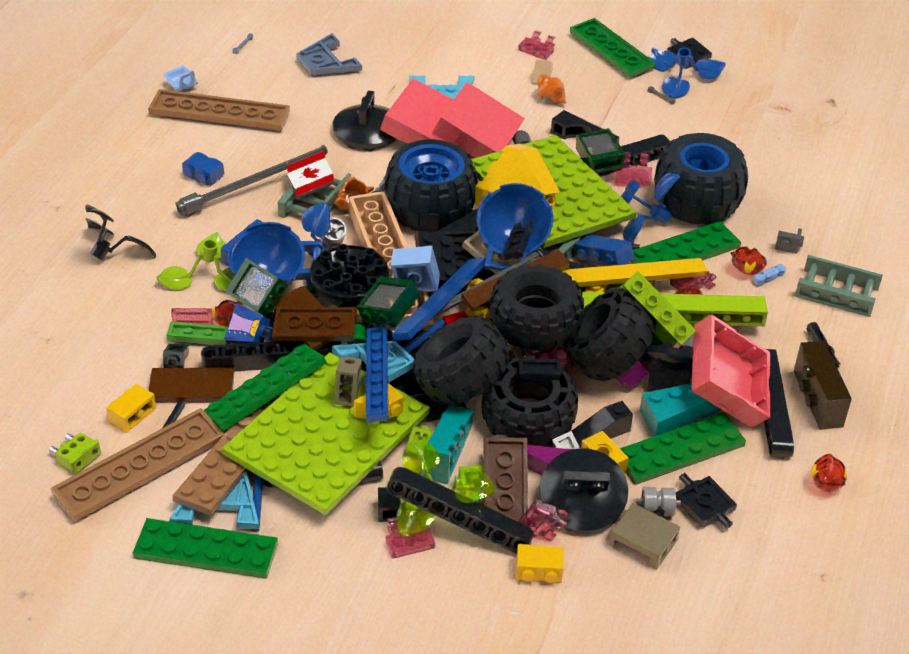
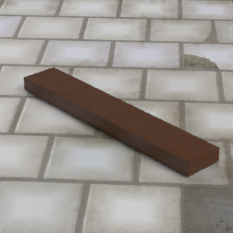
M556 250L526 265H544L545 267H554L562 271L569 267L570 262L560 250ZM500 277L462 294V300L472 312L490 304L491 291H493V287Z

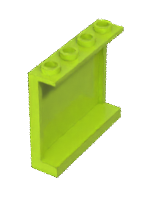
M639 271L619 287L628 290L656 319L655 336L661 342L672 343V347L677 343L682 345L696 331Z

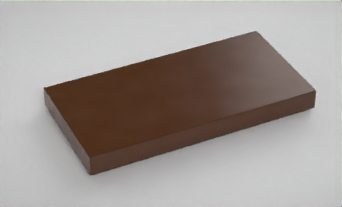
M301 286L282 295L274 311L276 312L277 307L323 306L305 286ZM334 341L302 342L310 348L317 350Z
M277 307L272 340L354 341L357 307Z
M152 368L148 391L154 394L155 402H215L233 390L235 371L234 368Z
M484 437L483 505L524 525H528L527 438Z

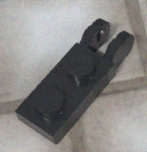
M531 220L526 221L524 228L520 222L515 223L503 251L505 260L523 257L534 229Z

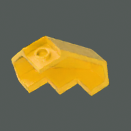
M523 144L505 146L501 151L502 155L497 161L494 160L486 171L487 175L475 186V205L478 206L489 192L491 194L500 189V186L504 184L521 183L536 188L544 194V198L549 205L551 204L552 209H555L556 193L560 192L537 148Z

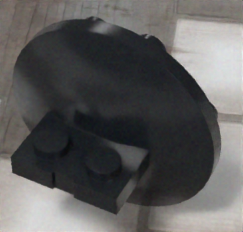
M368 90L366 96L362 97L361 104L341 110L333 120L334 135L349 148H361L371 151L374 148L394 143L397 139L380 130L389 108L375 104V91Z
M339 244L337 247L324 250L313 261L310 268L311 282L319 293L333 300L352 302V307L358 306L380 276L389 277L388 264L380 254L375 252L373 248Z
M660 342L659 345H650L641 358L651 364L647 389L661 390L690 384L693 368V347L681 345L679 348H674L672 343Z
M572 449L555 457L545 468L540 482V498L548 516L560 527L576 533H595L610 527L620 518L628 500V483L621 467L608 455L593 449Z

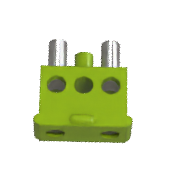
M81 432L76 436L67 433L65 439L68 442L63 441L60 449L53 445L49 448V452L56 456L58 464L71 471L73 475L80 472L102 453L99 441L93 440Z

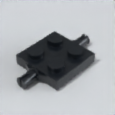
M674 37L670 41L673 46L667 48V51L674 53L676 56L680 48H689L691 56L694 57L695 65L699 60L712 58V52L693 37L682 42ZM690 62V64L684 68L688 69L692 67V63Z
M682 473L679 476V480L685 484V487L676 492V499L681 500L680 505L700 527L713 521H719L726 529L733 525V522L726 515L735 511L737 504L710 476L695 481L686 473Z

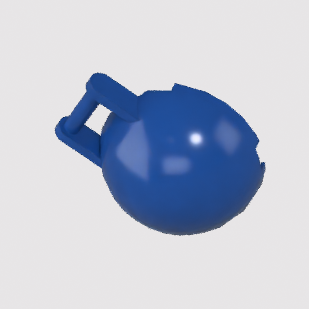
M510 183L501 185L500 189L491 194L489 192L481 201L477 210L476 221L479 234L489 247L484 270L494 269L502 271L512 266L494 262L492 259L494 251L503 255L505 245L515 223L520 222L524 228L526 221L531 220L534 226L533 233L529 238L521 260L538 250L546 242L553 227L554 216L551 204L549 205L542 192L526 184Z
M278 222L257 223L247 227L246 232L239 238L238 236L234 238L228 251V263L235 276L247 258L290 285L294 280H311L310 269H302L305 252H313V263L323 250V243L321 241H301L299 236L291 231V227ZM259 272L250 289L258 292H267L273 280Z

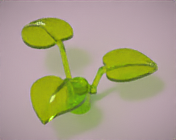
M423 441L410 443L402 457L404 468L419 475L425 471L427 478L432 480L429 469L436 468L440 461L438 451L432 445ZM467 469L461 472L457 477L458 484H454L451 488L453 491L456 490V498L464 503L480 501L496 491V486L488 476L478 469ZM406 501L400 505L397 512V525L402 537L426 530L434 521L433 514Z

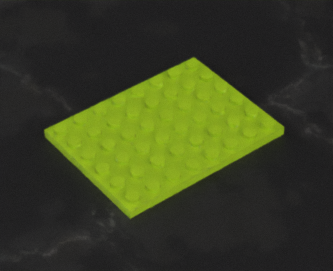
M557 135L523 144L537 148L560 191L555 196V209H552L554 216L553 227L548 239L543 244L544 248L636 218L637 212ZM501 151L471 159L479 181L485 178L487 175L486 171L494 160L497 161L502 155Z
M332 353L325 356L326 364L291 386L222 447L223 455L325 516L379 461L412 431L413 426L416 427L430 413L429 406L396 389L404 397L403 412L387 421L367 423V419L356 418L353 415L354 406L334 404L336 369L340 358ZM361 370V376L366 375V372ZM361 380L357 398L366 394V387L361 383ZM345 385L343 388L350 391L351 386Z

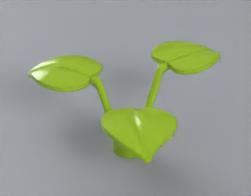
M218 232L211 234L198 244L196 249L198 258L189 273L182 267L171 266L164 269L157 276L158 282L172 290L188 288L192 284V280L189 277L193 275L201 258H203L205 262L215 261L218 275L215 276L214 283L220 290L226 291L234 278L231 268H226L222 272L218 260L221 259L220 248L226 243L221 239Z

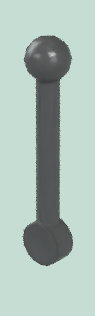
M652 86L648 87L649 93H655L668 100L670 104H675V98H669L654 90Z

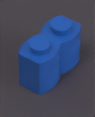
M195 152L182 163L185 176L198 179L206 185H212L225 174L224 165L220 160L209 158L200 152Z

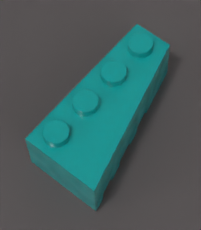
M692 383L642 393L640 412L653 436L677 429V427L684 424H691L697 418L703 419L722 410L692 392Z
M453 405L448 406L446 411L442 412L440 422L424 448V456L421 462L424 477L444 484L449 483L473 425V409Z

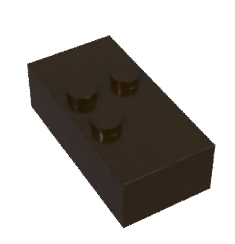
M825 341L800 343L793 372L798 380L799 389L805 396L806 405L810 407L820 430L844 427L852 398Z

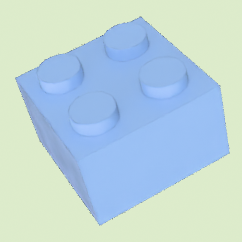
M432 246L393 249L391 268L394 278L414 280L418 292L438 291L440 273Z

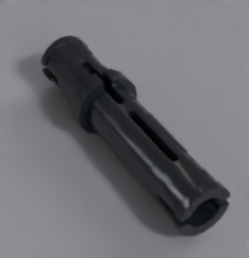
M809 323L806 330L812 340L825 341L837 368H839L840 362L835 356V350L828 344L818 323Z

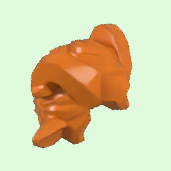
M545 74L539 75L537 83L539 98L543 99L542 96L552 98L554 104L559 102L566 104L565 87L561 80L556 77L549 78Z
M350 176L339 190L334 204L338 209L348 211L349 197L370 194L374 187H367L361 180Z

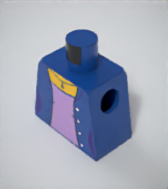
M236 303L224 339L232 344L264 342L265 338L272 340L273 328L269 327L270 319Z

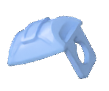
M184 65L163 73L168 83L179 92L198 84L194 71L189 70Z

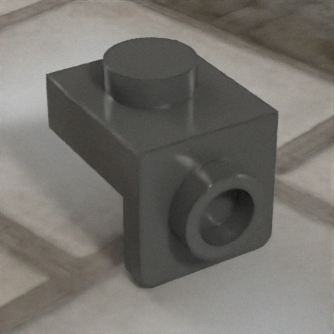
M798 228L797 234L779 231L775 249L797 254L798 246L802 247L804 236H801L802 229Z

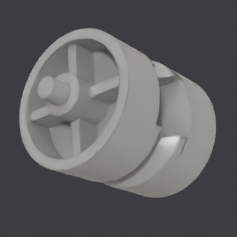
M330 218L328 233L322 238L319 237L321 242L326 244L327 249L337 247L343 243L346 233L345 223L339 218Z
M643 487L641 497L636 499V503H640L642 508L654 514L659 512L661 516L674 517L676 504L680 505L681 500L676 499L675 488L664 487L658 491L656 487Z

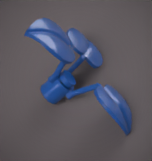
M685 47L678 50L677 56L670 51L658 50L656 48H652L650 59L656 62L654 69L658 71H667L669 67L673 68L676 63L680 66L678 79L670 77L662 83L663 92L671 98H681L689 92V82L681 80L683 67H687L690 62L701 78L709 80L717 78L725 68L726 63L702 59L697 61L695 65L694 57L691 56V50Z
M667 173L657 183L654 190L656 193L654 198L659 205L651 206L634 195L639 189V183L636 180H632L627 184L621 197L628 204L634 198L650 208L651 216L638 214L635 219L629 220L623 231L624 240L631 241V244H634V240L640 232L645 219L655 222L659 221L663 224H666L671 219L672 212L666 209L667 206L661 202V199L681 177L679 174Z
M326 202L309 207L302 215V226L305 231L311 232L310 236L315 241H321L317 237H324L330 229V211ZM322 242V243H323V250H322V251L327 250L326 244H325L324 242ZM308 252L313 257V252Z

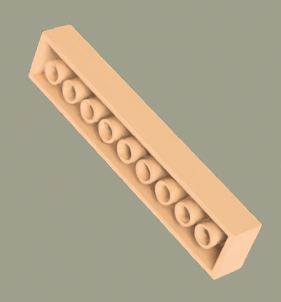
M385 191L349 197V215L361 246L373 248L375 252L380 254L388 264L389 277L394 278L391 268L393 249L408 247ZM418 292L419 297L404 317L411 316L429 299L426 292ZM386 297L383 301L384 307L390 309L397 298ZM432 318L421 330H426L430 326H432L434 324V318Z

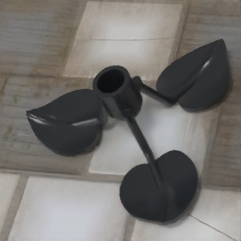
M85 205L86 212H93L103 220L101 225L92 219H85L88 228L101 229L98 240L90 252L91 255L103 261L108 252L112 254L113 250L121 243L131 241L147 248L156 258V253L146 242L130 235L124 236L115 245L109 247L111 243L104 240L105 234L109 232L114 236V233L106 228L107 220L114 222V220L105 212L91 205Z

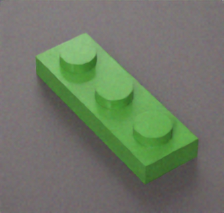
M171 321L166 335L167 341L227 345L228 341L224 338L228 326Z

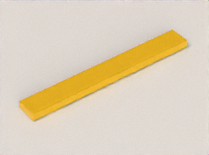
M701 258L567 269L561 272L569 274L572 280L577 281L580 287L625 283L637 271L647 281L707 276L708 269Z

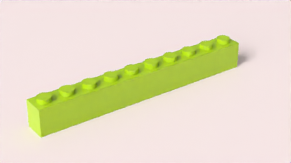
M582 292L584 307L590 304L598 295H602L605 292ZM661 294L690 325L697 324L711 314L729 326L765 327L768 309L765 296Z

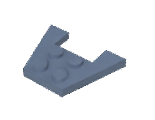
M333 33L296 53V59L310 75L362 71V64L355 57L340 62L329 50L340 46V41Z

